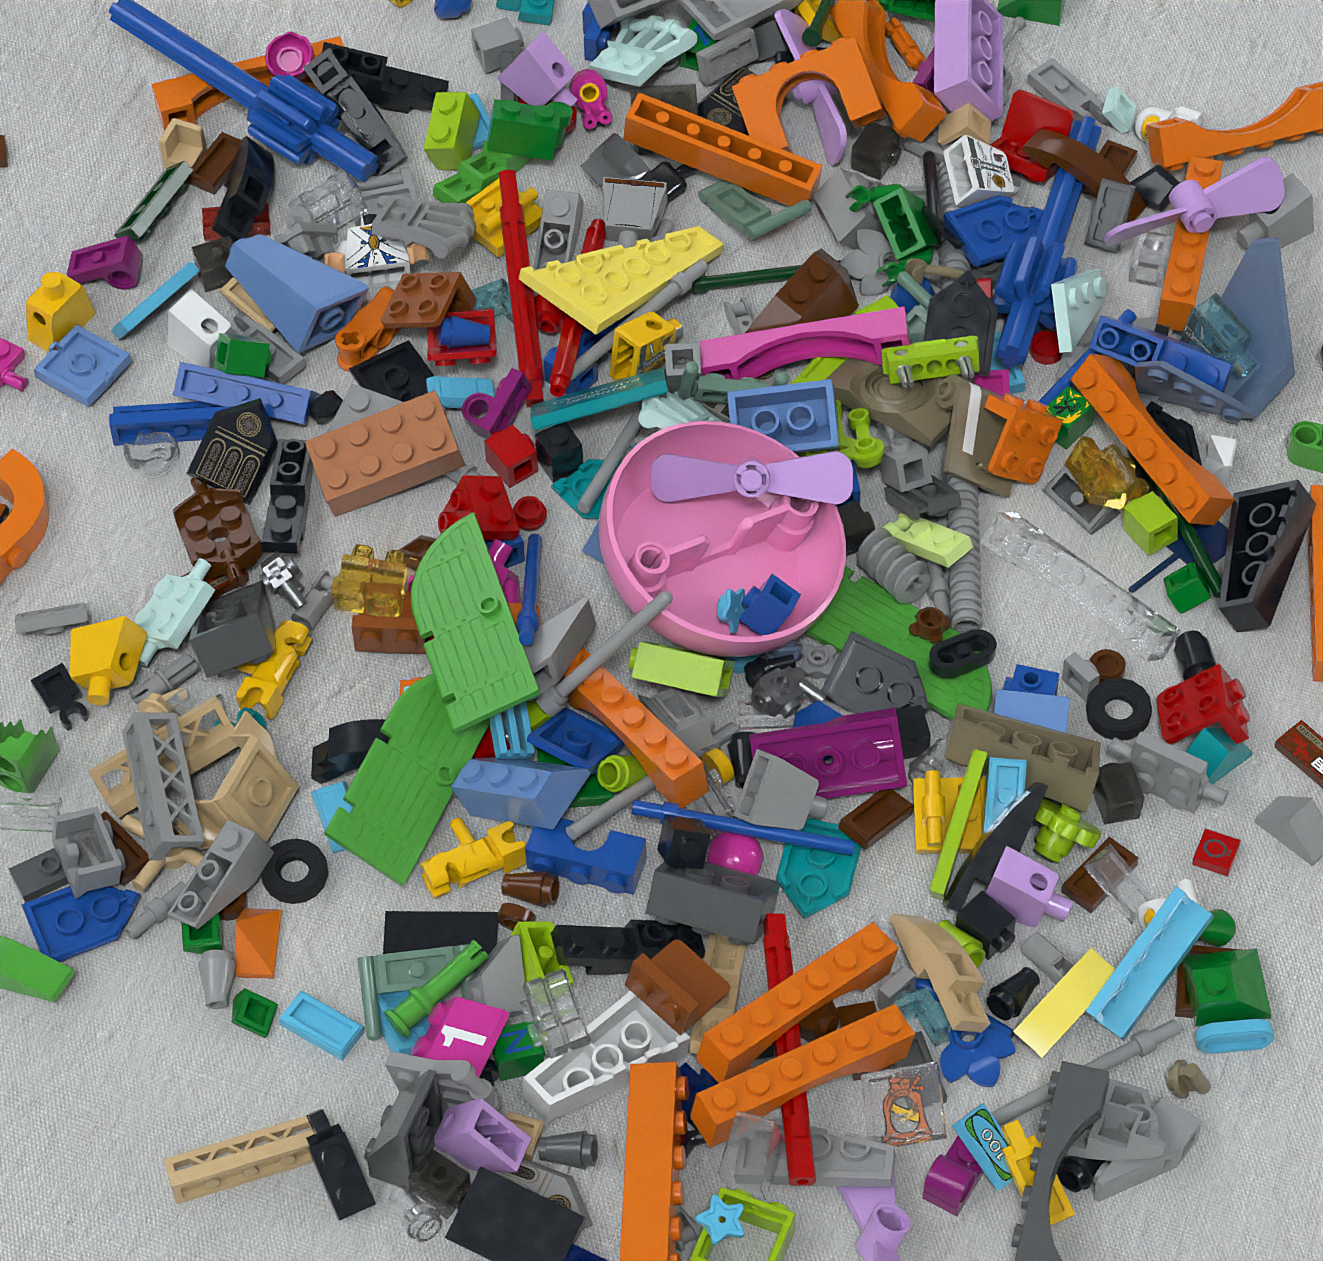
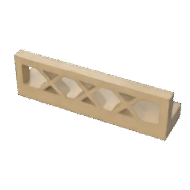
M216 696L177 718L179 730L188 733L183 749L189 776L238 747L229 737L235 726L230 723ZM214 710L220 724L208 731L198 729L201 717ZM167 725L153 732L164 742L169 738ZM126 749L88 771L107 807L117 818L138 807L129 762H127V765L123 764L128 761ZM161 753L158 757L159 765L172 774L176 770L175 762L167 756L163 757L164 754ZM113 769L123 770L124 774L121 783L108 790L101 776Z
M303 1116L163 1159L176 1204L313 1163L307 1150L309 1145L306 1137L314 1133L307 1117ZM310 1128L309 1131H305V1132H302V1133H299V1134H296V1135H292L294 1132H297V1131H300V1130H303V1129ZM264 1141L269 1142V1143H266V1144H263V1145H260V1146H256V1147H255V1145H256L257 1143H261V1142H264ZM230 1153V1155L217 1158L218 1155ZM188 1164L194 1165L191 1167L175 1171V1168H179Z

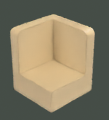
M969 102L946 115L939 122L938 143L945 146L960 136L968 135L989 145L991 120Z
M176 118L171 120L159 140L164 168L185 161L192 168L207 150L203 128Z

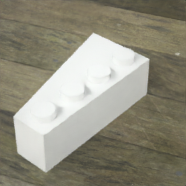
M629 991L523 1078L521 1096L546 1123L551 1122L628 1085L630 1064L676 1062L687 1057L691 1037L686 1032L680 1036L632 991Z

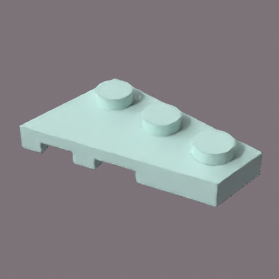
M1100 268L1088 269L1051 284L1059 353L1073 352L1104 304L1107 286L1105 279L1101 277Z

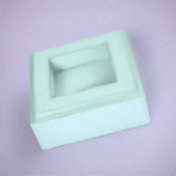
M1117 86L1108 89L1102 114L1121 134L1131 131L1136 105Z

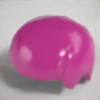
M292 31L275 37L267 46L265 62L273 76L279 74L284 77L288 74L297 80L304 79L308 75L303 67L315 59L313 46L307 37Z
M722 832L715 837L707 851V862L753 875L760 873L764 858L761 845L755 837Z

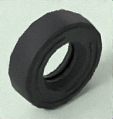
M1124 678L1107 679L1099 683L1090 692L1086 704L1087 719L1093 730L1104 738L1113 740L1116 737L1121 741L1130 740L1137 737L1149 725L1152 715L1150 696L1142 686L1132 680ZM1115 699L1125 700L1132 706L1133 713L1128 718L1115 719L1107 714L1105 705Z
M297 838L283 840L271 847L274 854L261 873L262 883L270 896L280 902L290 904L303 903L316 897L324 888L328 877L326 858L320 848L308 840ZM289 861H302L308 866V874L300 881H286L280 875L281 868Z

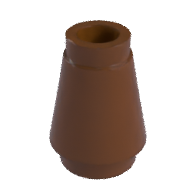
M550 871L506 873L503 876L501 885L503 896H510L511 898L545 908L547 905L556 904L560 889L559 877L551 875Z

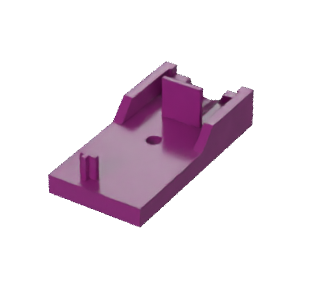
M895 708L844 715L826 723L749 735L753 758L756 750L759 749L785 760L817 779L819 786L816 795L825 799L907 786ZM826 755H831L834 759L831 763H825L823 758Z

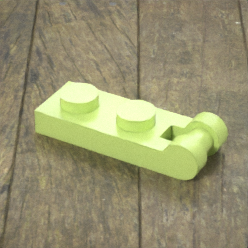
M903 512L898 514V519L895 522H888L881 527L889 532V536H893L898 540V545H904L908 552L947 568L973 548L969 536L921 517L918 520H914Z

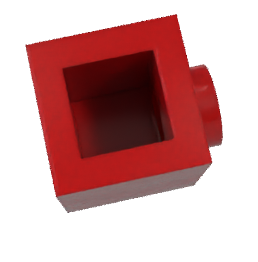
M513 424L503 430L494 432L488 439L484 440L486 462L498 476H501L503 482L509 488L538 472L537 451L533 441L526 433L521 434Z

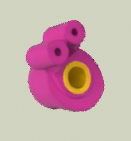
M591 69L577 72L570 81L569 91L578 99L575 104L584 111L581 114L584 126L587 129H593L599 121L602 124H609L612 121V114L610 108L604 105L607 98V85L603 76Z

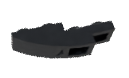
M323 43L321 53L330 48L354 76L374 104L406 114L409 113L410 106L432 111L436 93L447 92L448 80L386 66L388 57L332 43Z
M248 136L242 139L224 183L227 191L211 228L231 244H234L241 238H247L254 219L263 212L274 173L273 155Z
M279 439L270 480L271 496L261 541L262 552L275 553L278 551L279 553L298 554L300 541H303L313 466L305 444L307 440Z
M631 919L625 928L556 925L551 932L558 965L585 966L587 975L628 974L632 962L642 953L651 960L673 940H681L701 959L705 957L706 952L701 934L694 932L692 926L681 923L667 925L657 920Z

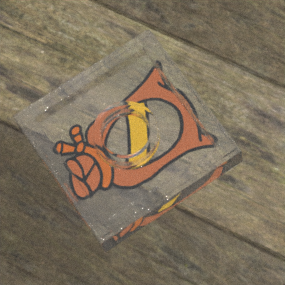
M936 1061L861 1075L868 1140L900 1147L947 1138L940 1069Z

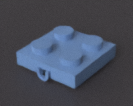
M76 325L59 343L54 341L50 345L47 356L33 370L35 378L90 407L130 365L131 357L126 351Z

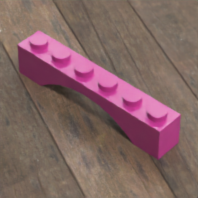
M905 307L700 341L703 376L709 373H717L725 376V379L739 380L743 377L757 378L785 364L816 357H849L882 365V349L911 345Z

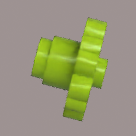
M1043 798L1034 818L1042 823L1035 837L1037 843L1034 849L1053 861L1061 862L1063 856L1069 855L1075 842L1085 847L1094 848L1101 836V831L1090 822L1082 819V814L1076 809L1065 804L1056 805Z

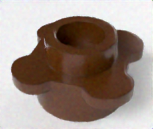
M926 607L917 612L915 623L909 625V632L913 636H920L935 644L942 641V634L944 630L950 628L951 622L941 610L934 607Z

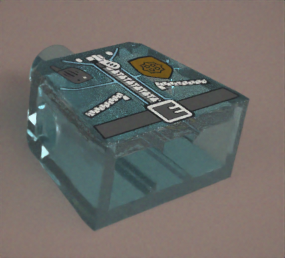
M1217 293L1191 310L1180 341L1204 349L1206 353L1234 363L1233 370L1241 378L1249 375L1257 365L1245 353L1251 339L1250 332Z

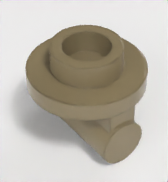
M1176 1060L1173 1068H1170L1168 1071L1169 1089L1174 1091L1179 1099H1186L1189 1096V1091L1206 1094L1211 1088L1210 1082L1195 1063L1188 1064L1186 1060Z

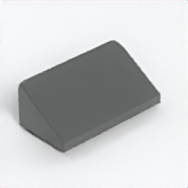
M1066 464L1043 489L1052 500L1091 535L1114 520L1121 513Z

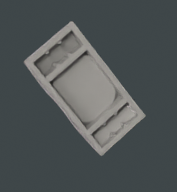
M804 0L677 1L713 40H722L746 27L752 28L760 20L774 15L778 10L787 9L791 11Z

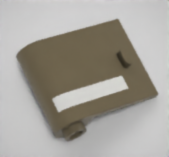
M949 375L939 383L936 390L938 405L944 409L953 410L944 473L1003 498H1009L1012 479L995 476L988 472V465L1007 419L984 407L989 394L999 397L1004 396L957 375Z

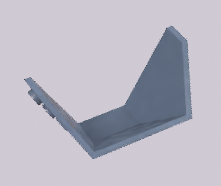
M1279 237L1253 240L1216 308L1202 323L1204 341L1199 337V335L1201 336L1200 326L1194 331L1195 335L1206 346L1211 338H1215V340H1211L1208 348L1216 356L1224 357L1221 359L1232 363L1237 362L1245 370L1240 377L1232 370L1223 393L1165 361L1139 362L1135 366L1137 392L1158 396V401L1219 415L1222 419L1231 422H1240L1241 418H1256L1295 376ZM1190 339L1189 344L1195 346L1197 343ZM1212 344H1216L1224 353H1217L1212 348Z

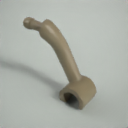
M917 258L909 259L905 266V271L919 284L923 283L925 274L957 280L958 277L965 273V271L954 267L928 265L925 261Z

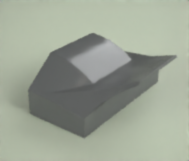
M616 133L609 136L590 154L589 159L580 166L599 186H603V177L650 181L654 178L651 170L639 155Z

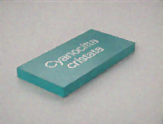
M664 367L531 405L530 412L533 429H543L665 394L668 391V384Z

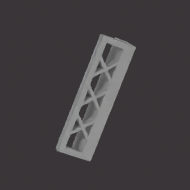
M134 712L123 729L122 734L149 860H164L172 847H201L204 842L176 713ZM151 725H167L169 738L165 742L152 733ZM161 753L175 762L176 770L172 774L159 765L158 757ZM168 785L182 794L183 802L180 806H177L166 797L165 789ZM176 817L189 827L190 835H174L172 821Z

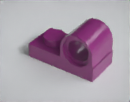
M128 235L77 249L71 252L67 276L78 283L103 277L112 287L123 290L131 289L137 284L142 253Z
M511 368L508 375L499 382L495 397L484 393L470 395L462 405V414L476 434L488 439L494 432L503 430L512 424L530 393L532 385L523 372ZM488 411L485 416L478 418L481 413Z
M959 1135L945 1156L940 1154L932 1164L925 1179L922 1198L955 1216H958L984 1174V1171Z

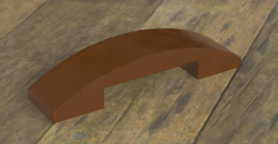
M1039 129L1021 149L1046 169H1049L1055 162L1097 194L1102 178L1132 185L1115 166L1100 154L1081 142L1054 131ZM1136 189L1126 223L1136 220L1146 209V205Z

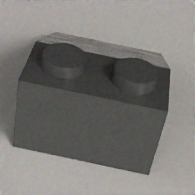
M262 580L208 601L192 625L189 640L207 678L216 674L218 677L227 676L238 669L237 666L249 661L251 664L260 663L268 659L271 653L274 652L276 638L266 588Z
M428 1069L398 1094L393 1106L388 1105L385 1108L380 1122L382 1127L377 1139H370L364 1154L370 1177L413 1192L435 1147L434 1137L443 1119L436 1071Z

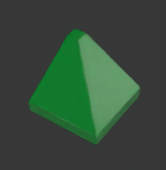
M244 988L234 997L231 1023L266 1038L278 1004Z

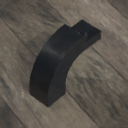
M385 719L357 720L329 728V739L313 747L311 779L323 784L346 772L360 768L375 738L382 740L386 744L388 743L390 738L380 731Z

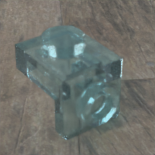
M503 278L471 290L477 299L473 309L494 308V317L503 314L513 323L509 285Z
M928 987L917 992L914 990L908 991L893 1003L898 1007L906 1021L917 1017L934 1048L948 1042V1026L950 1023L947 1020L942 1005H937Z

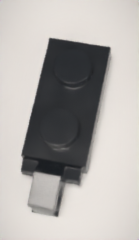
M318 1109L306 1115L314 1133L306 1137L309 1145L307 1150L337 1220H342L375 1205L346 1133L342 1131L340 1124L331 1126L323 1109Z

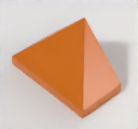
M244 908L236 920V977L274 979L282 917L281 909Z

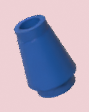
M450 315L449 318H444L439 325L438 343L439 345L446 346L447 349L488 345L490 327L489 325Z

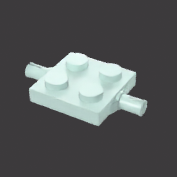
M198 558L189 575L184 577L166 574L155 586L154 594L146 606L136 615L135 623L147 631V637L139 660L140 665L147 667L153 655L159 649L165 647L178 649L211 598L215 589L207 582L202 581L208 570L212 567L207 561Z

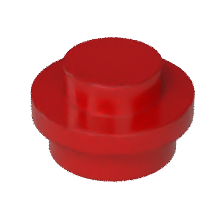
M522 497L513 507L517 524L521 529L533 530L539 528L547 519L546 507L536 497Z

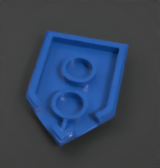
M998 195L947 212L943 217L946 228L964 245L961 249L973 266L980 267L1005 258L1009 246L1014 242H1020L1026 247L1030 236H1035L1044 210L1033 206L1028 209L1012 203L1013 199Z
M69 886L21 905L40 953L60 962L118 940L141 896L140 893L128 889L123 891L107 886L87 891L75 899Z

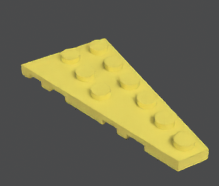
M700 226L667 233L664 239L650 242L646 238L636 241L635 246L629 248L617 245L577 255L576 260L562 264L558 260L547 262L546 268L534 270L532 266L521 268L518 279L594 334H598L653 298L669 285L668 280L678 272H685L699 259L708 263L722 253L724 243Z

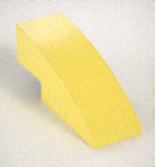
M1090 948L1013 1032L1043 1058L1086 1012V1009L1113 974L1115 968L1093 948Z

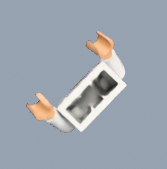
M376 214L363 216L360 221L361 226L351 227L347 232V240L342 241L335 252L324 255L325 265L344 274L346 271V275L365 283L369 289L398 285L402 274L410 273V265L422 259L430 260L428 248L412 242L404 247V240L388 241L382 236L372 235V222L377 216Z

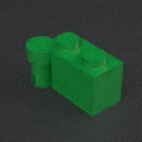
M494 99L488 129L487 151L552 161L555 148L561 147L564 143L565 130L570 125L573 110L563 102H551L548 106H535L518 103L514 100Z

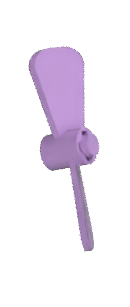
M787 9L775 12L774 16L795 61L800 59L801 54L816 49V47L807 46L802 40V34L809 26L801 17ZM810 80L800 83L792 89L796 101L803 99L805 105L812 102L826 159L830 165L837 164L842 159L846 147L847 134L845 124L830 95L840 91L832 84L821 80Z
M1262 157L1205 189H1202L1195 180L1183 181L1170 192L1169 201L1174 207L1173 210L1119 225L1110 230L1103 240L1106 245H1114L1180 219L1189 232L1201 233L1209 230L1216 218L1273 211L1280 206L1285 195L1282 172L1273 159Z
M838 451L765 464L758 458H746L738 465L674 454H663L653 461L650 470L651 490L659 500L664 502L738 491L741 495L751 498L760 496L764 492H770L824 503L840 504L849 498L853 489L852 463L845 454Z
M895 1168L892 1188L837 1186L862 1231L856 1242V1248L860 1256L865 1261H900L897 1250L910 1229L911 1222L908 1215L895 1205Z

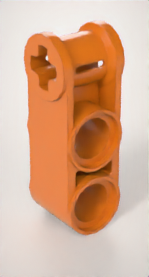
M388 286L381 288L375 297L365 307L361 308L354 318L336 334L335 344L340 350L337 355V363L342 370L349 372V368L374 357L402 329L385 328L381 323V318L395 290Z

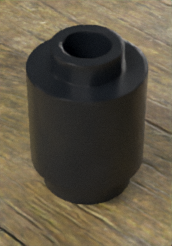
M1187 631L1176 638L1174 654L1184 681L1202 670H1207L1217 665L1210 643L1201 632Z

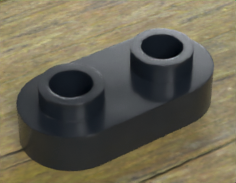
M973 629L938 642L930 649L928 667L938 677L954 678L992 662L995 657L996 639L985 630Z

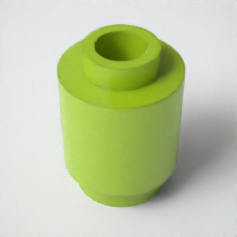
M634 755L608 756L599 764L597 769L599 783L611 792H622L648 775Z

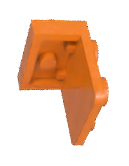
M1005 393L1004 397L989 394L984 407L1007 419L988 465V472L995 476L1025 483H1037L1044 470L1053 444L1057 439L1063 420L1046 412L1048 406L1039 401L1028 399L1027 403H1024V399L1010 393Z

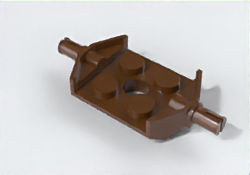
M192 478L191 485L195 493L172 509L191 564L194 567L198 558L203 559L212 566L204 577L211 579L221 575L228 576L233 588H238L237 578L240 587H242L246 582L242 569L254 566L263 552L261 540L256 535L243 503L241 490L208 488L207 484L201 481L198 483L197 479ZM219 537H226V538H227V539H225L224 541H221V542H214V541H213L214 539L219 538Z

